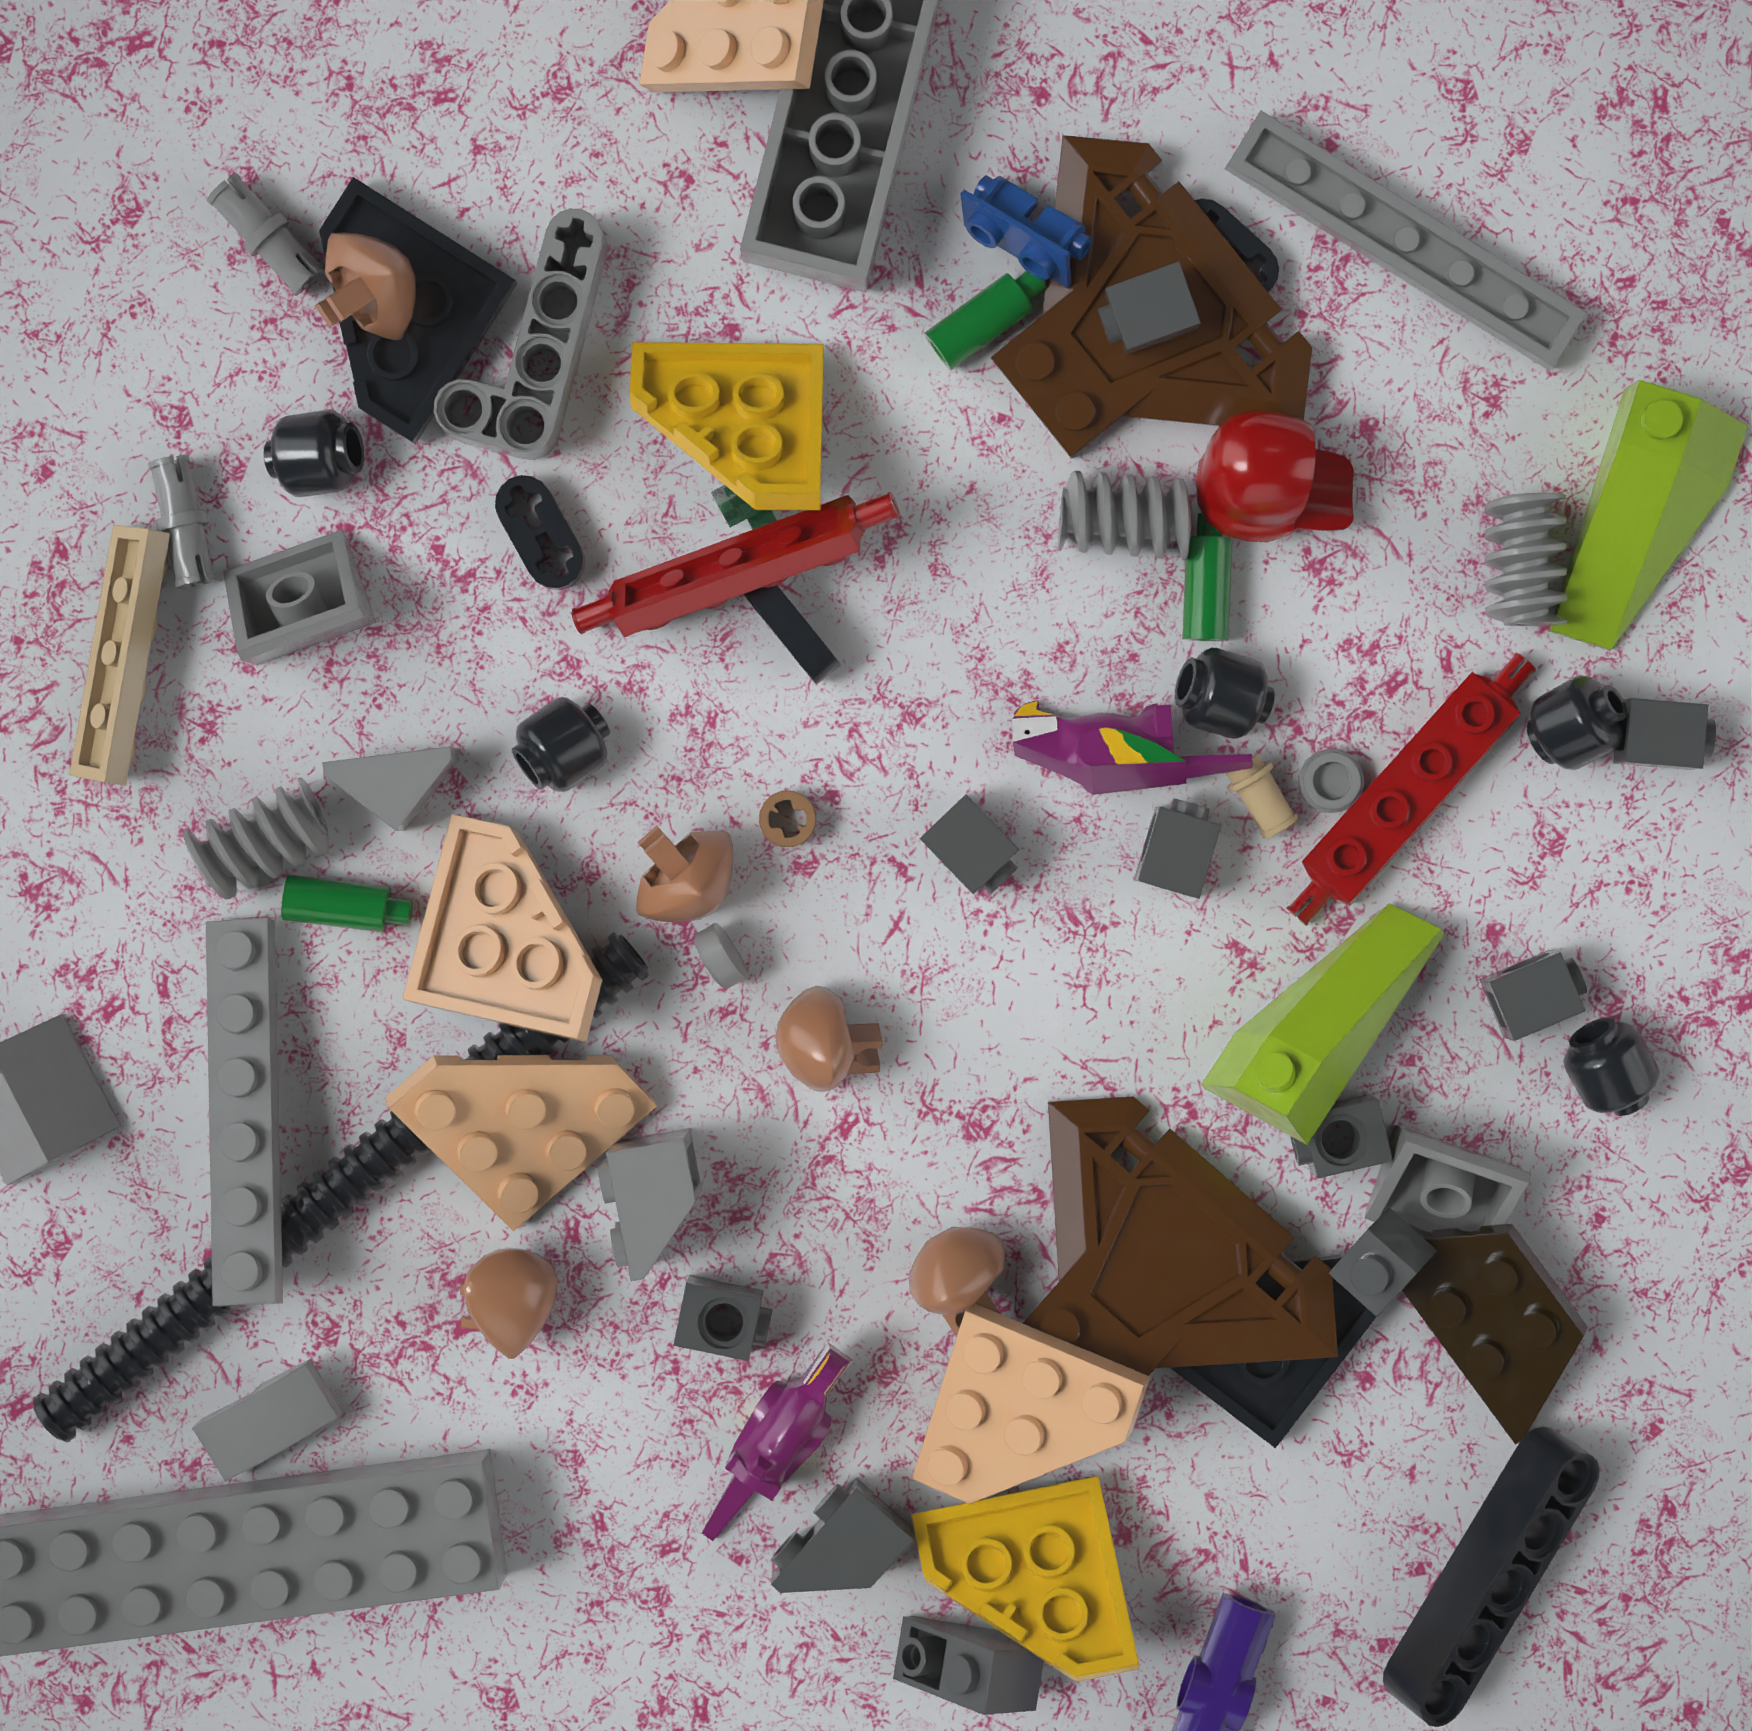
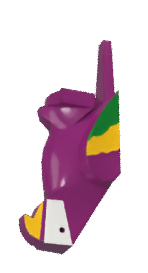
M1032 701L1019 707L1012 718L1013 747L1016 757L1061 774L1081 784L1092 795L1187 784L1186 779L1251 769L1253 766L1252 754L1177 756L1174 754L1171 704L1157 705L1155 703L1146 706L1140 715L1135 717H1127L1115 713H1097L1071 719H1062L1050 712L1040 710L1039 702Z
M828 1342L803 1376L788 1383L777 1380L768 1388L738 1436L726 1462L725 1469L732 1473L733 1476L702 1531L704 1536L714 1541L755 1491L773 1501L780 1491L782 1484L818 1449L827 1436L832 1418L826 1413L827 1394L853 1359Z

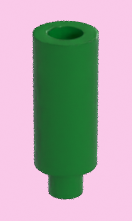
M1028 271L1015 280L1009 273H1005L927 330L924 335L949 370H953L1031 313L1034 309L1030 300L1045 290L1047 286L1042 279L1033 276Z
M1198 513L1197 536H1190L1188 556L1185 560L1182 639L1191 641H1228L1233 539L1222 537V533L1207 522L1203 513Z
M297 875L287 876L281 906L282 920L382 933H385L388 923L410 925L413 912V900L391 898V887Z

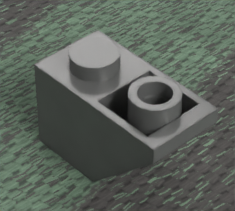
M858 1478L846 1490L837 1484L825 1495L813 1511L819 1520L808 1533L802 1537L798 1532H793L772 1556L771 1561L777 1567L772 1572L771 1585L780 1593L871 1588L914 1541L913 1527Z
M903 1616L893 1679L982 1715L1036 1711L1044 1660L995 1629L915 1616Z

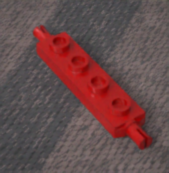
M891 492L856 505L849 495H845L821 504V510H805L617 579L613 582L605 598L572 609L571 615L574 625L580 634H584L586 631L614 622L623 637H627L643 630L659 629L673 619L703 608L713 609L719 607L729 599L755 589L777 586L791 576L821 565L831 566L837 564L847 556L860 552V541L863 533H865V529L900 518L897 502Z
M1516 652L1493 680L1472 671L1302 860V864L1311 882L1291 905L1286 907L1294 917L1311 899H1313L1312 902L1298 916V920L1305 926L1308 925L1309 921L1330 898L1351 906L1520 718L1521 712L1512 696L1530 675L1535 673L1536 668L1527 661L1513 678L1510 679V677L1524 663L1525 657Z

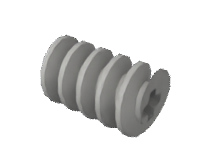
M1074 470L1062 491L1058 551L1062 550L1069 533L1075 534L1079 551L1082 553H1087L1094 536L1098 535L1101 537L1105 554L1108 555L1113 554L1120 537H1124L1127 540L1131 556L1138 557L1145 540L1151 539L1157 558L1163 559L1171 541H1177L1182 560H1186L1190 543L1192 500L1189 497L1184 479H1174L1167 495L1164 496L1158 477L1151 476L1148 478L1141 494H1138L1133 476L1125 474L1116 492H1112L1107 473L1100 472L1097 474L1091 489L1087 490L1081 471Z
M1512 494L1485 504L1486 515L1503 520V523L1485 530L1486 540L1503 546V549L1485 556L1486 566L1503 571L1502 575L1486 581L1485 589L1488 592L1504 597V600L1485 607L1487 617L1501 621L1505 626H1555L1567 624V619L1549 613V607L1567 601L1566 593L1549 588L1550 581L1567 575V568L1548 562V556L1567 549V542L1548 536V530L1566 524V516L1548 511V505L1566 498V494Z
M298 778L300 798L294 800L281 786L275 789L277 808L272 811L260 798L252 799L254 819L247 821L236 808L230 809L231 830L225 832L213 819L205 821L208 839L205 842H201L190 830L183 831L185 844L198 872L207 885L212 887L225 900L236 896V878L248 889L259 886V867L271 878L282 875V856L294 867L304 865L307 858L305 845L318 857L329 853L328 827L312 790L303 778Z

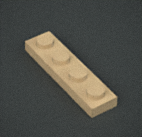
M113 525L70 767V776L126 786L129 768L135 757L134 738L139 709L146 694L145 675L150 646L157 632L156 612L161 583L168 569L167 549L170 533L147 528Z

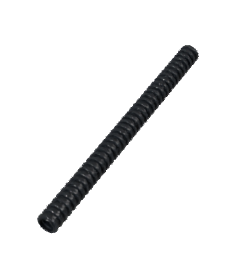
M615 932L607 937L610 942L607 946L603 948L601 945H597L592 949L594 956L590 959L602 978L593 1014L594 1018L603 1013L600 1008L603 1004L607 1002L612 1006L618 1001L616 996L621 990L625 993L630 992L634 988L631 983L634 979L638 977L643 981L649 976L647 972L648 966L623 935H618ZM500 1023L499 1028L501 1031L496 1035L488 1032L483 1036L485 1044L481 1047L474 1044L468 1048L470 1056L465 1060H497V1055H541L546 1053L550 1056L556 1051L554 1044L557 1041L561 1040L563 1043H566L570 1039ZM390 1111L391 1119L388 1122L380 1119L374 1124L376 1131L373 1134L366 1131L359 1136L360 1144L357 1147L352 1144L343 1149L345 1156L342 1159L336 1156L328 1161L329 1169L326 1172L322 1169L315 1171L312 1174L314 1181L311 1184L305 1181L299 1184L296 1196L287 1194L281 1199L283 1205L281 1207L282 1267L286 1268L293 1262L292 1254H304L308 1250L307 1242L310 1240L315 1243L319 1242L324 1237L323 1229H335L339 1225L338 1217L342 1215L348 1218L355 1213L353 1205L356 1203L365 1205L370 1201L369 1193L372 1190L379 1193L386 1188L384 1180L387 1178L396 1180L401 1176L399 1168L403 1165L410 1168L416 1164L415 1156L418 1153L427 1155L432 1151L392 1111ZM212 1256L204 1261V1270L201 1271L195 1268L188 1274L189 1282H177L173 1286V1295L166 1293L161 1295L157 1299L158 1307H146L142 1311L143 1319L133 1318L126 1323L127 1332L124 1333L119 1330L110 1337L112 1344H100L95 1348V1357L87 1355L79 1361V1370L71 1368L64 1373V1382L56 1380L49 1385L48 1395L40 1393L33 1398L35 1414L52 1436L59 1440L70 1442L76 1437V1428L85 1430L92 1424V1415L101 1417L107 1412V1403L116 1405L123 1399V1390L129 1393L138 1387V1378L147 1380L154 1374V1365L162 1368L169 1362V1353L178 1355L185 1349L183 1343L185 1340L193 1343L200 1337V1328L209 1330L215 1325V1316L218 1315L224 1318L231 1312L230 1306H213Z

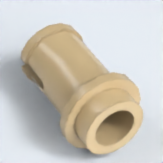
M1257 753L1252 755L1253 766L1251 769L1226 772L1231 782L1228 784L1227 789L1230 793L1237 791L1260 829L1263 839H1267L1291 826L1299 817L1296 812H1293L1269 771L1274 767L1271 761L1263 762Z

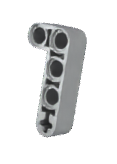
M570 208L559 212L550 220L544 235L504 389L472 380L458 379L447 383L439 390L434 400V414L437 423L453 439L464 444L528 460L545 457L554 449L560 436L607 257L608 243L600 223L592 214L582 209ZM578 229H584L588 241L592 244L590 248L579 247L573 264L577 274L585 276L582 281L567 273L570 253L564 242H562L564 237L574 238ZM557 266L562 271H553V268ZM565 289L575 293L577 296V306L574 312L569 317L561 320L546 316L544 303L547 297L556 290ZM542 351H552L558 354L561 359V367L558 374L552 380L537 382L529 377L528 364L535 354ZM474 396L480 399L482 414L473 426L460 428L452 424L450 418L451 408L459 398ZM527 412H535L541 415L545 422L544 431L536 442L520 444L514 441L512 425L517 417Z

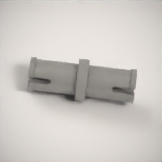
M237 173L230 175L227 179L229 184L225 180L222 181L210 193L207 202L214 206L246 240L243 248L251 256L254 257L259 254L289 286L295 296L301 294L305 289L303 286L305 285L306 288L310 287L322 275L325 267L318 263L287 230L289 221L280 212L273 215L246 186Z
M178 455L176 460H174L173 456H169L148 463L149 470L152 472L161 518L156 520L158 531L170 533L168 549L175 576L174 584L176 589L187 588L189 584H191V587H196L217 580L215 573H213L203 526L209 524L207 511L199 509L189 464L191 462L189 455Z

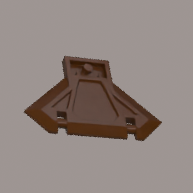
M1062 135L1054 208L1076 222L1083 224L1086 227L1085 234L1092 237L1093 242L1090 250L1082 260L1071 257L1072 284L1069 288L1049 277L1046 280L1047 288L1044 294L1042 316L991 357L994 364L1070 458L1121 417L1220 426L1230 416L1250 410H1264L1284 413L1304 420L1312 346L1300 331L1296 332L1284 343L1281 341L1268 322L1280 313L1282 309L1179 181L1164 193L1160 190L1148 173L1159 165L1162 159L1149 143ZM1127 191L1130 192L1143 209L1132 219L1116 201ZM1179 261L1201 322L1199 329L1129 355L1125 354L1121 341L1110 345L1097 308L1108 304L1105 297V288ZM1246 340L1251 343L1263 358L1253 368H1250L1235 350Z
M1134 1096L1048 1102L1059 1282L1023 1324L1147 1376L1157 1368L1338 1357L1333 1279L1329 1274L1332 1269L1316 1255L1303 1269L1298 1267L1283 1253L1284 1249L1295 1237L1173 1130L1169 1128L1158 1142L1145 1133L1138 1124L1150 1110ZM1120 1145L1140 1161L1130 1173L1111 1157ZM1264 1272L1268 1273L1285 1288L1276 1300L1272 1299L1255 1284Z

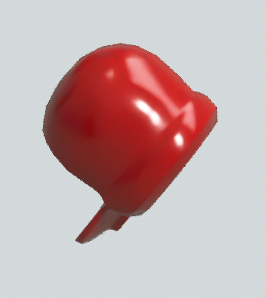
M1250 410L1230 416L1212 435L1206 451L1198 463L1195 483L1197 505L1211 526L1227 537L1246 542L1268 543L1287 537L1297 529L1317 531L1345 530L1354 520V468L1350 460L1345 456L1316 449L1314 428L1310 423L1284 413Z

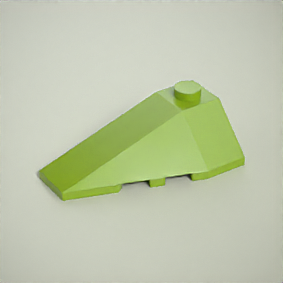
M1638 380L1623 390L1569 563L1567 575L1561 592L1567 594V601L1557 604L1554 615L1567 619V624L1550 626L1548 632L1606 650H1611L1729 487L1748 425L1701 398L1643 380Z
M1390 903L1387 904L1238 1029L1201 1085L1205 1090L1308 1145L1445 935L1443 930Z

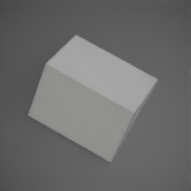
M343 529L223 571L236 649L240 659L244 662L259 665L377 623Z
M64 1014L0 1042V1174L6 1185L14 1183L121 1127Z
M1395 1125L1389 1141L1393 1161L1381 1164L1364 1219L1375 1222L1388 1208H1391L1421 1236H1429L1432 1230L1458 1228L1470 1232L1478 1230L1481 1226L1506 1224L1530 1183L1531 1173L1513 1164Z

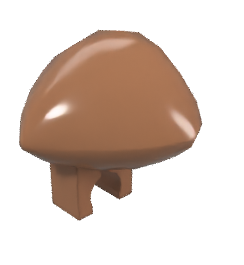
M347 232L332 233L328 238L325 275L336 292L316 304L315 307L329 328L352 315L360 328L392 340L402 339L411 321L416 298L415 275L409 259L395 246L378 238Z
M656 825L638 841L644 852L655 863L640 879L636 911L639 916L661 922H687L701 920L718 910L727 897L732 878L733 844L728 832H690L678 844L674 845Z
M814 986L804 990L790 1003L778 1021L775 1039L778 1054L793 1077L814 1091L826 1092L833 1090L847 1075L880 1072V1060L877 1049H882V1036L879 1023L847 1025L845 1019L846 1011L842 998L822 986Z
M951 1227L926 1241L912 1265L909 1275V1289L912 1298L921 1308L928 1312L942 1314L956 1337L965 1310L974 1305V1303L999 1313L986 1290L1005 1270L1004 1243L994 1233L978 1228Z
M518 1248L497 1249L484 1255L468 1270L465 1283L460 1284V1295H464L469 1316L461 1317V1328L480 1330L490 1344L508 1359L516 1358L535 1339L554 1306L558 1277L552 1262L537 1253Z

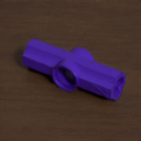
M1222 1593L1200 1656L1194 1655L1183 1677L1176 1704V1709L1179 1710L1172 1731H1239L1242 1728L1253 1701L1256 1688V1677L1253 1676L1266 1647L1270 1630L1273 1627L1276 1616L1274 1611L1242 1596Z

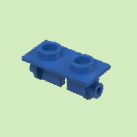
M985 175L978 182L974 194L965 189L960 193L964 226L978 243L992 249L998 246L1018 258L1022 267L1033 276L1042 280H1047L1050 277L1066 288H1069L1072 284L1071 257L1082 260L1090 250L1093 238L1085 234L1086 227L1083 224L1076 222L1050 205H1047L1035 222L1029 220L1028 217L1038 206V198L1007 181L1002 176L992 179Z

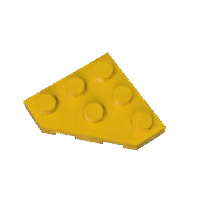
M632 342L629 388L631 409L755 510H821L824 344Z
M1099 1476L978 1500L971 1504L964 1503L911 1514L923 1577L926 1583L1075 1682L1140 1669Z

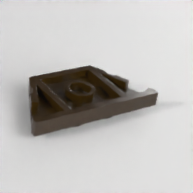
M1513 1224L1481 1226L1478 1230L1470 1232L1458 1228L1432 1230L1429 1236L1422 1237L1437 1252L1402 1291L1516 1445L1528 1433L1582 1341L1588 1326Z

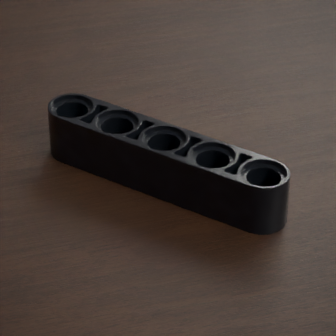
M1544 1426L1535 1428L1527 1433L1519 1442L1384 1669L1383 1684L1385 1690L1429 1726L1440 1727L1447 1725L1463 1710L1598 1483L1600 1473L1598 1461L1591 1454L1552 1428Z

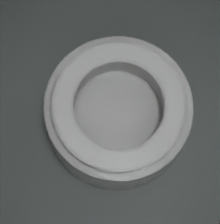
M1327 749L1312 754L1302 764L1298 774V789L1303 800L1313 809L1324 813H1336L1348 809L1360 797L1363 790L1364 776L1359 763L1350 754L1337 749Z
M713 923L695 934L694 943L698 954L711 976L722 988L729 989L748 977L745 964L739 952L719 924Z

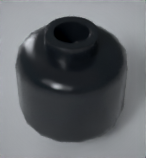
M331 409L293 414L280 418L273 429L271 440L267 441L264 446V463L268 474L274 479L277 478L284 490L295 497L335 493L349 488L356 473L361 472L365 459L363 440L356 425L352 422L347 423L341 414Z
M1212 647L1201 652L1197 658L1191 657L1184 663L1177 678L1174 699L1175 704L1182 708L1185 721L1192 727L1231 739H1238L1247 735L1256 723L1263 724L1266 722L1274 705L1275 692L1272 687L1268 686V676L1262 663L1254 658Z
M1578 675L1544 693L1533 702L1530 714L1531 719L1527 723V734L1535 752L1548 764L1556 763L1560 767L1570 770L1580 769L1613 751L1622 743L1624 735L1623 720L1627 717L1626 705L1619 692L1613 686H1603L1593 677Z
M560 697L549 702L517 726L516 740L518 744L512 748V753L523 773L539 790L548 786L555 791L565 792L604 766L608 754L604 738L610 734V729L602 715L592 704L587 703L580 707L571 699Z
M1600 1018L1585 1024L1570 1037V1047L1566 1051L1563 1064L1570 1080L1588 1109L1598 1113L1614 1112L1618 1116H1626L1640 1110L1648 1103L1649 1093L1656 1086L1660 1071L1640 1032L1634 1025L1625 1022H1615L1612 1018Z

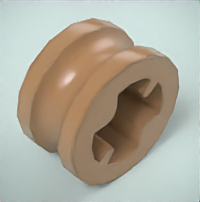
M780 791L772 794L763 803L759 812V825L763 835L771 843L780 847H795L804 843L812 835L816 826V812L813 804L804 795L795 791ZM785 800H791L794 810H804L806 814L805 827L797 825L796 827L801 832L791 838H785L782 828H772L770 825L771 811L779 813L775 805Z

